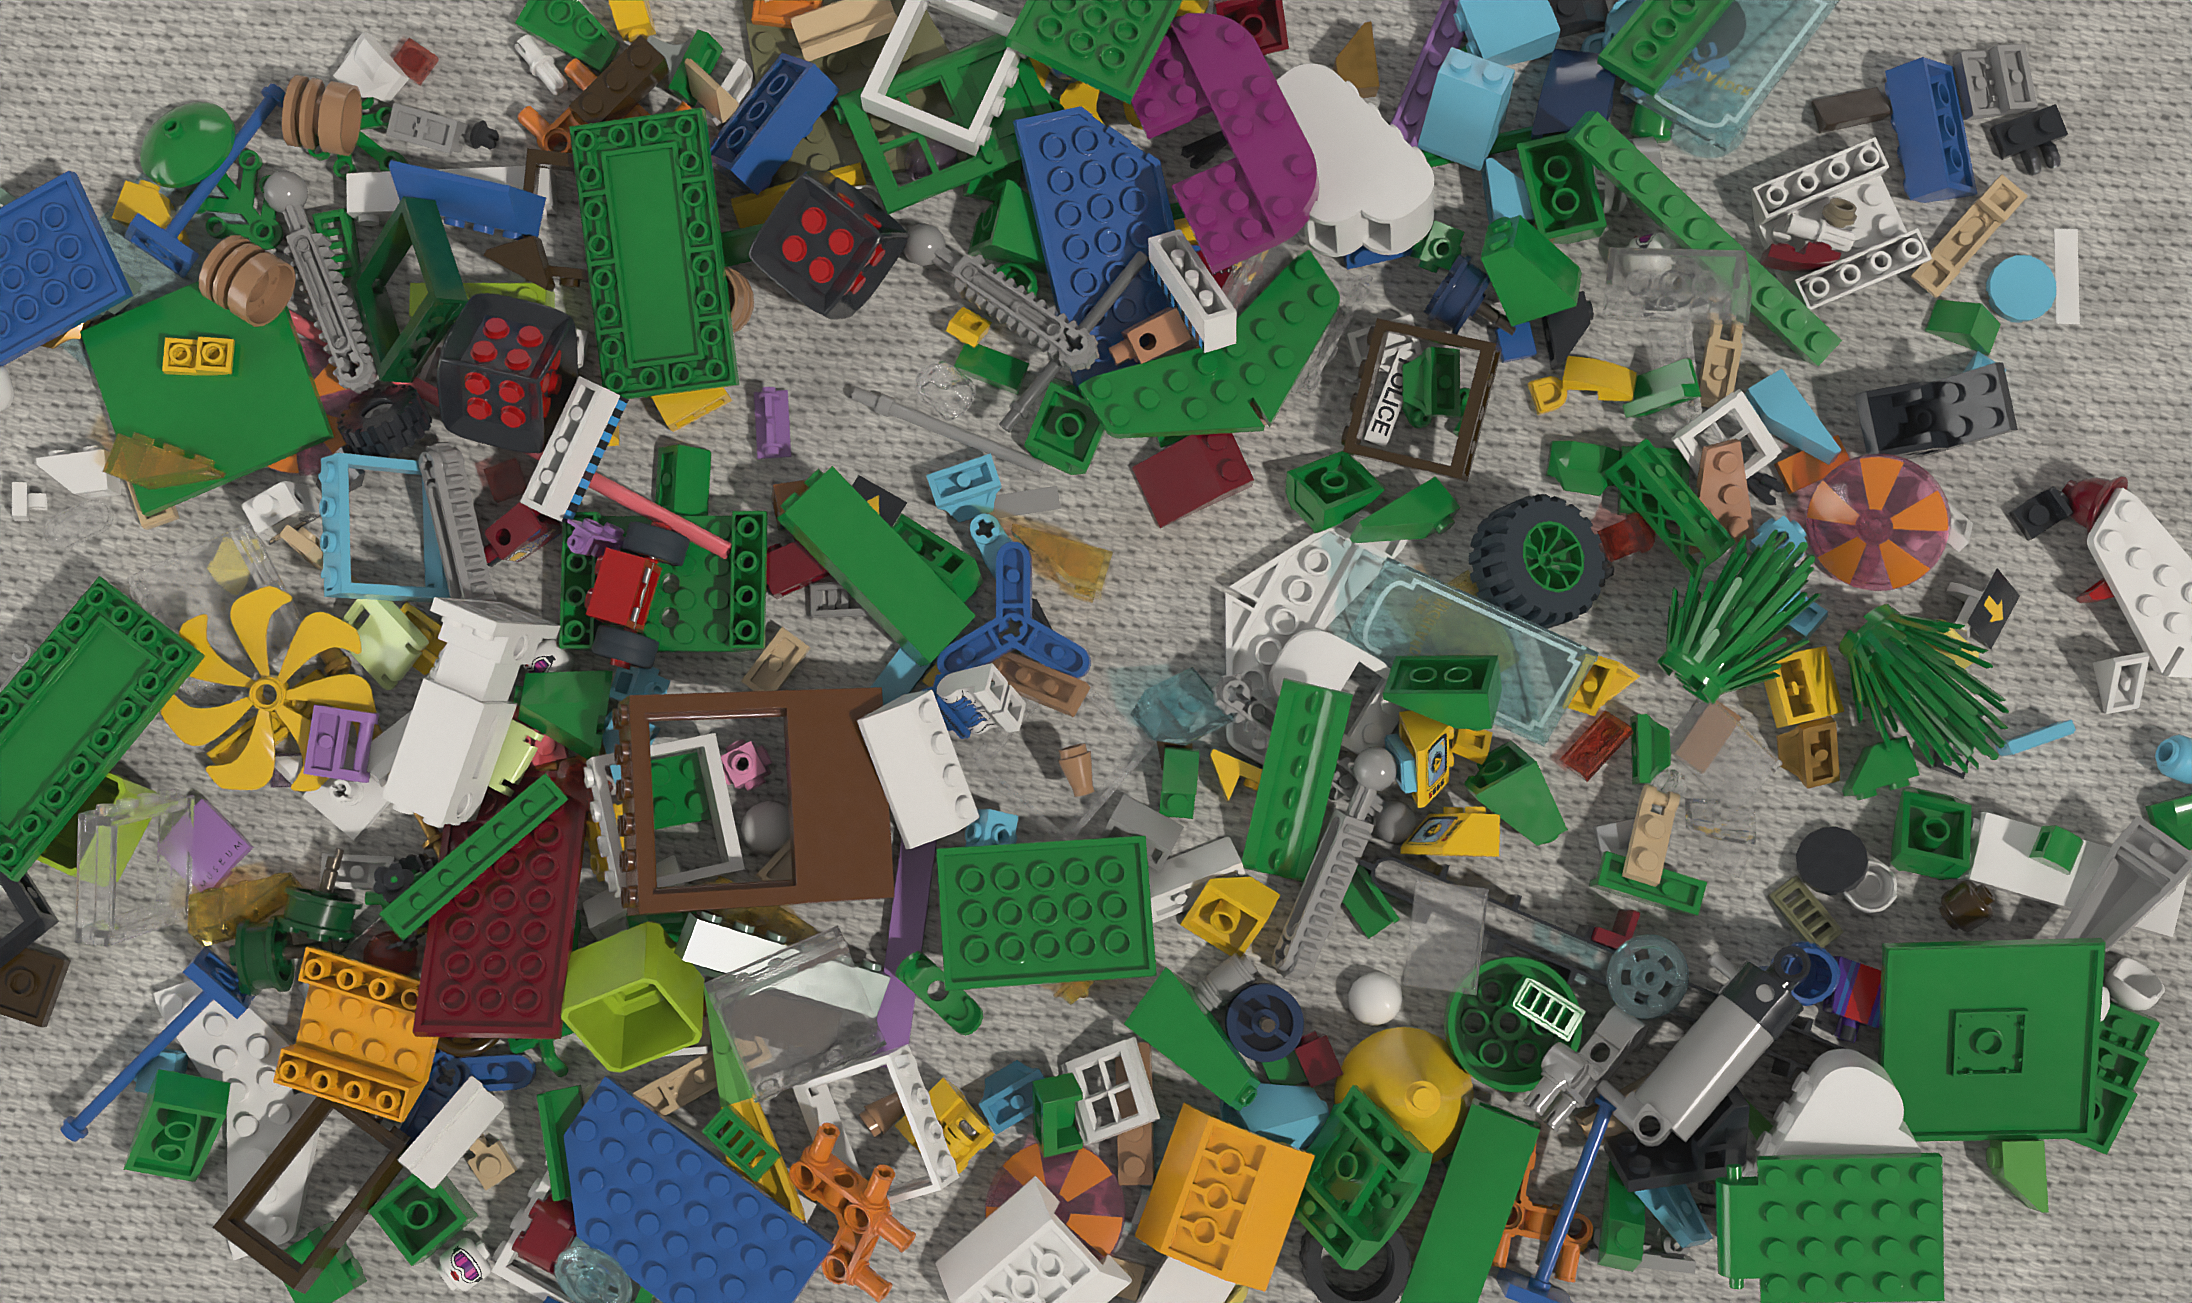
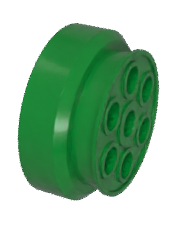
M1515 956L1496 957L1483 961L1469 969L1457 981L1446 1003L1444 1032L1452 1055L1462 1069L1472 1078L1500 1091L1527 1092L1532 1091L1543 1078L1541 1075L1543 1072L1541 1064L1552 1046L1562 1042L1577 1052L1582 1035V1019L1571 1039L1567 1042L1548 1030L1539 1032L1535 1027V1022L1506 1006L1522 976L1527 975L1579 1007L1572 989L1556 971L1541 962ZM1493 982L1498 988V995L1493 1001L1487 1002L1482 996V988L1486 983ZM1533 988L1531 998L1523 1004L1527 1009L1537 993ZM1543 996L1534 1013L1539 1015L1549 999L1548 997ZM1558 1003L1554 1004L1548 1015L1550 1023L1561 1006ZM1567 1009L1558 1028L1564 1030L1573 1012ZM1476 1012L1481 1017V1026L1478 1030L1469 1032L1465 1027V1019L1470 1013ZM1511 1012L1515 1016L1516 1025L1511 1031L1504 1032L1500 1027V1019L1505 1013ZM1495 1043L1499 1048V1056L1493 1062H1486L1483 1058V1049L1487 1044ZM1530 1043L1534 1050L1533 1057L1527 1062H1521L1518 1058V1049L1522 1044Z

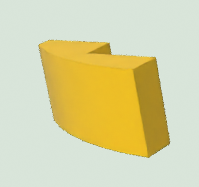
M165 337L162 371L165 374L173 375L232 374L235 340L198 337V340Z
M1568 356L1562 379L1563 390L1598 391V400L1632 402L1637 372L1603 360Z

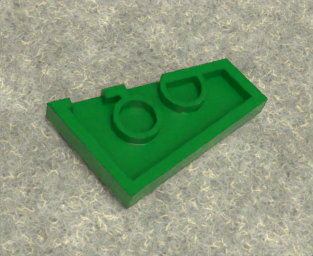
M528 0L515 21V24L521 30L573 59L577 58L584 65L600 74L610 65L620 49L618 42L579 0Z

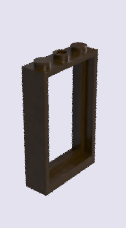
M317 1096L212 1228L292 1289L306 1294L368 1214V1210L375 1205L404 1166L400 1164L398 1159L410 1147L407 1143L411 1137L396 1126H393L390 1131L380 1124L384 1117ZM335 1109L391 1151L303 1264H301L245 1220L332 1110Z

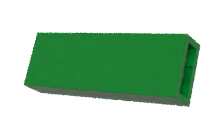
M833 466L824 472L818 468L805 480L804 483L808 488L800 496L794 492L780 505L784 511L776 519L920 667L930 664L976 615Z
M1473 1098L1400 1303H1478L1540 1133V1123Z

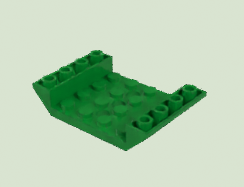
M732 511V516H680L731 543V553L726 559H723L690 541L682 566H672L658 562L656 565L661 567L662 570L643 633L637 632V634L658 641L657 653L745 652L765 649L768 512ZM576 512L573 520L583 522L584 518H588L602 526L606 522L611 523L624 530V537L627 535L630 522H641L649 525L652 523L651 520L644 516H603L598 512ZM563 522L559 649L592 652V645L596 639L599 625L622 630L624 628L603 623L586 615L585 598L589 589H594L597 579L595 565L598 557L571 552L567 545V540L572 535L575 527ZM622 545L620 551H621V552H625V553H629V552L623 550V545ZM670 575H676L680 582L679 588L673 593H666L663 589L664 580ZM668 609H676L679 614L678 622L672 627H666L662 622V616Z

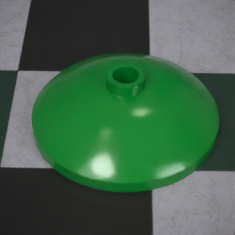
M208 102L188 103L168 111L151 126L143 140L140 151L142 170L151 181L162 187L181 188L200 182L215 172L230 154L236 135L233 120L223 108Z

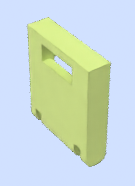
M357 599L342 618L343 621L357 629L361 641L362 652L360 654L349 652L380 686L386 690L395 688L398 681L402 680L422 654L420 650L425 649L429 644L428 639L393 601ZM365 609L370 613L363 624L356 622Z
M512 719L488 786L511 797L514 790L503 785V780L506 779L519 785L538 750L537 747L525 742V739L529 736L533 740L541 742L544 735Z

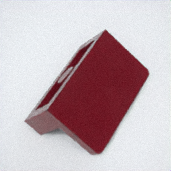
M1619 909L1612 931L1595 927L1591 941L1615 951L1628 952L1640 912Z

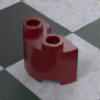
M551 1193L545 1201L538 1198L528 1215L532 1222L527 1232L522 1230L519 1233L512 1250L518 1253L519 1258L557 1276L569 1254L568 1251L577 1236L573 1203L566 1199L553 1201Z

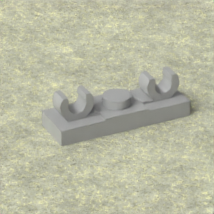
M1596 1226L1593 1227L1591 1237L1595 1245L1587 1244L1583 1257L1589 1262L1598 1263L1601 1229ZM1666 1234L1662 1235L1660 1242L1664 1252L1651 1249V1244L1644 1242L1642 1262L1637 1267L1695 1274L1696 1261L1687 1255L1690 1247L1682 1248L1680 1246L1678 1249H1671V1237Z

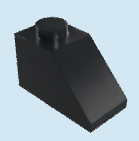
M1548 0L1560 27L1558 38L1605 27V21L1609 13L1606 0Z
M1579 291L1577 306L1541 317L1551 370H1556L1563 364L1591 324L1590 320H1593V306L1590 300H1586L1584 291Z

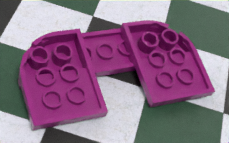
M1188 13L1174 18L1170 26L1171 28L1168 29L1131 101V105L1148 140L1213 112L1235 158L1172 185L1173 193L1213 274L1273 248L1299 232L1310 219L1309 213L1315 201H1318L1319 178L1313 151L1253 36L1242 25L1227 17L1209 13Z

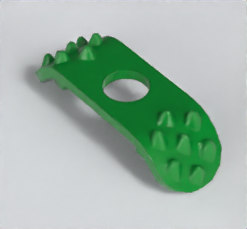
M916 951L902 960L895 972V976L946 1021L958 1034L966 1036L979 1028L983 1020V1010L964 990L948 991L947 995L940 1000H934L928 995V988L931 983L935 981L944 982V971L920 951Z

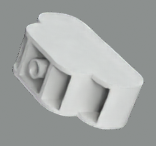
M1303 64L1292 68L1278 78L1276 81L1313 151L1319 178L1318 201H1315L1309 213L1310 219L1296 234L1312 250L1329 257L1348 255L1359 249L1362 245L1377 254L1394 255L1410 249L1422 240L1430 231L1434 221V174L1423 152L1416 146L1411 147L1404 140L1401 131L1394 124L1389 125L1381 117L1379 110L1373 103L1369 102L1367 104L1359 96L1356 87L1350 81L1345 82L1332 69L1320 64Z
M1835 1049L1819 1056L1807 1073L1801 1072L1792 1086V1090L1795 1091L1788 1103L1783 1101L1777 1108L1773 1120L1776 1122L1770 1132L1764 1131L1760 1135L1755 1145L1757 1152L1751 1162L1746 1160V1164L1742 1167V1177L1757 1176V1156L1922 1152L1908 1126L1903 1121L1904 1107L1902 1099L1884 1068L1857 1051Z

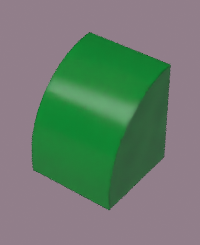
M2057 825L2042 826L2029 858L2066 875H2070L2084 841L2077 835Z

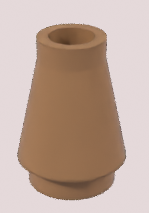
M1081 743L1060 749L1058 762L1073 790L1074 797L1093 793L1091 751H1087L1086 744Z
M896 1091L864 1106L865 1110L859 1114V1117L875 1138L880 1133L884 1135L905 1111Z

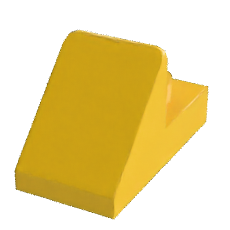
M1212 749L1209 758L1227 802L1239 777L1245 779L1243 786L1258 792L1262 769Z

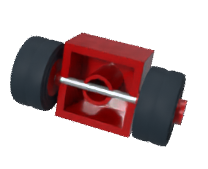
M652 521L651 525L641 522H630L623 542V550L629 553L606 547L604 555H600L595 565L597 579L594 589L590 588L585 598L586 615L603 623L624 628L622 630L599 625L592 652L611 659L610 665L630 670L631 665L645 669L653 667L659 642L639 635L637 632L643 633L662 570L656 564L659 562L672 566H682L690 543V539L671 531L672 527L655 521Z

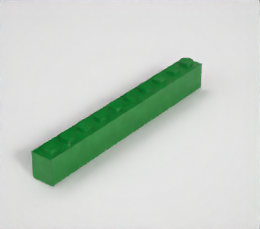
M1587 111L1565 135L1564 139L1801 359L1807 363L1819 366L1841 343L1842 340L1598 111Z

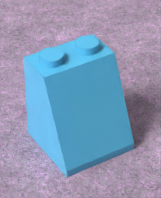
M1458 0L1457 10L1454 13V20L1460 33L1465 32L1469 43H1466L1467 53L1503 66L1552 55L1560 34V27L1548 0Z
M1451 47L1437 74L1418 148L1480 171L1505 123L1515 70Z

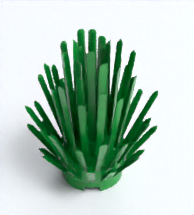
M1774 530L1761 548L1760 545L1756 547L1748 560L1747 547L1745 545L1747 539L1744 534L1734 552L1730 555L1715 584L1712 580L1708 582L1702 598V593L1698 588L1706 565L1704 558H1701L1698 567L1696 564L1693 566L1683 605L1680 609L1679 601H1677L1678 591L1675 587L1672 589L1671 607L1669 606L1666 651L1658 659L1657 664L1668 676L1674 671V677L1683 684L1682 688L1707 704L1710 702L1714 705L1722 694L1780 677L1776 672L1768 675L1764 674L1781 668L1782 665L1775 662L1792 655L1793 653L1790 652L1810 642V640L1802 639L1755 663L1756 660L1787 641V638L1780 637L1771 644L1764 645L1822 595V593H1815L1804 602L1808 593L1801 592L1779 612L1809 581L1806 579L1814 570V567L1810 566L1815 561L1814 554L1807 555L1801 564L1795 568L1794 564L1808 548V544L1801 542L1794 550L1795 544L1789 542L1784 548L1777 549L1786 539V531L1775 540L1778 530Z
M1884 604L1863 616L1868 622L1856 633L1851 629L1848 630L1839 644L1838 651L1848 660L1853 701H1855L1858 723L1863 719L1862 701L1865 708L1869 706L1876 731L1878 732L1879 730L1889 752L1891 751L1892 744L1876 699L1883 715L1887 717L1892 730L1897 733L1898 725L1888 706L1890 704L1932 768L1935 761L1929 754L1930 749L1925 743L1926 739L1946 765H1952V761L1949 758L1951 756L1962 771L1968 773L1967 765L1937 729L1978 770L1979 763L1971 756L1974 754V747L1982 755H1987L1991 760L1998 759V753L1985 741V736L1999 748H2003L2007 742L1981 716L1985 715L2001 730L2008 729V727L1959 684L1974 695L1982 697L2000 712L2008 714L2009 710L1999 703L2006 701V699L1969 674L1967 670L1955 664L1954 660L1925 643H1930L1986 669L1993 668L1991 663L1968 654L1961 649L1963 648L1971 652L1977 651L1982 654L1989 650L1938 633H1946L1950 631L1949 628L1960 630L1965 625L1901 614L1889 604Z

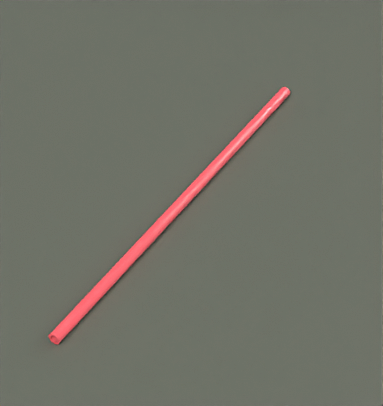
M289 310L297 333L323 347L328 344L319 339V335L323 331L316 328L314 322ZM418 377L412 383L391 382L397 386L399 384H405L406 387L409 385L413 386L421 399L439 408L437 387ZM543 452L525 454L540 461ZM595 472L588 486L589 488L651 521L671 526V531L687 537L691 542L723 559L730 555L732 544Z

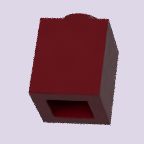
M1316 1030L1302 1035L1294 1052L1311 1088L1343 1074L1326 1034L1317 1035Z

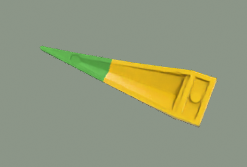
M707 982L704 984V994L716 1070L720 1110L726 1105L733 1106L780 1153L711 985ZM731 1120L724 1126L723 1134L732 1126L733 1122ZM740 1130L729 1143L733 1146L743 1136L744 1132ZM751 1140L742 1149L740 1154L744 1156L753 1147L755 1142ZM761 1150L752 1159L750 1164L754 1167L764 1157L766 1152ZM726 1156V1163L806 1223L804 1208L790 1179L782 1156L758 1182L751 1179Z

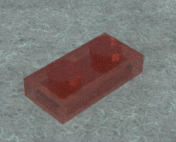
M1605 710L1559 760L1567 769L1588 782L1633 734V730L1627 723Z

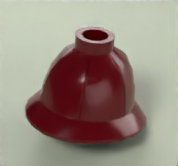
M2120 476L2112 480L2093 477L2083 479L2080 482L2068 481L2061 492L2069 499V507L2073 511L2071 518L2085 527L2089 535L2116 488L2127 490L2128 480L2126 477Z

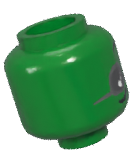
M1646 97L1645 102H1639L1634 107L1629 133L1635 138L1653 136L1657 144L1667 143L1672 138L1677 114L1660 105L1652 97ZM1661 99L1668 105H1672V102Z

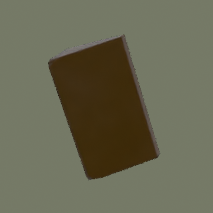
M1878 87L1817 99L1811 102L1819 134L1881 121L1891 113Z

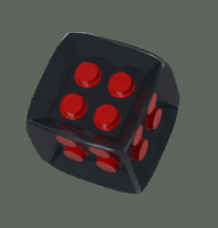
M809 170L800 176L780 199L756 235L748 255L763 273L811 310L831 320L846 319L853 316L879 287L901 255L909 234L891 215H888L885 210L854 186L828 171Z
M490 293L473 295L453 323L443 343L438 362V399L440 415L445 428L459 437L474 442L517 452L542 453L548 444L577 380V332L572 317L555 308L518 298Z

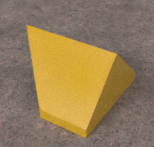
M1584 652L1576 656L1577 659L1581 660V663L1568 683L1562 707L1596 716L1600 707L1638 679L1640 675L1618 661Z

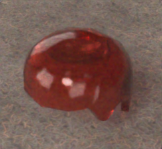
M393 930L383 931L374 935L366 944L363 952V962L408 976L416 966L418 951L416 947H413L411 952H398L397 947L386 950L385 946L401 939Z

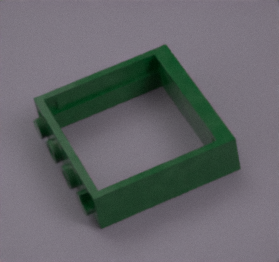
M403 196L350 280L351 289L380 381L412 383L468 302L435 200ZM413 244L428 294L400 334L385 286Z

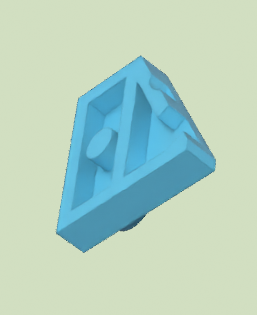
M1686 1184L1635 1191V1194L1682 1248L1703 1245L1713 1239Z

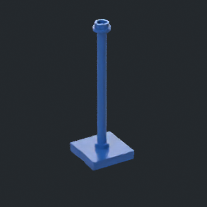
M272 83L262 89L261 94L264 96V99L236 134L234 145L226 160L215 172L199 183L165 229L158 227L143 215L137 213L130 222L124 238L184 279L192 269L199 254L180 242L177 237L276 106L283 108L286 92Z
M205 946L183 971L203 991L76 1118L68 1116L63 1121L64 1125L60 1128L63 1135L73 1142H77L80 1138H85L89 1133L87 1126L213 1000L238 1019L255 998V996H248L246 993L242 994L240 992L238 973Z
M1601 1094L1595 1098L1594 1102L1600 1106L1536 1275L1528 1277L1507 1268L1499 1269L1496 1281L1506 1298L1519 1303H1573L1568 1293L1551 1286L1552 1284L1549 1282L1611 1115L1617 1109Z

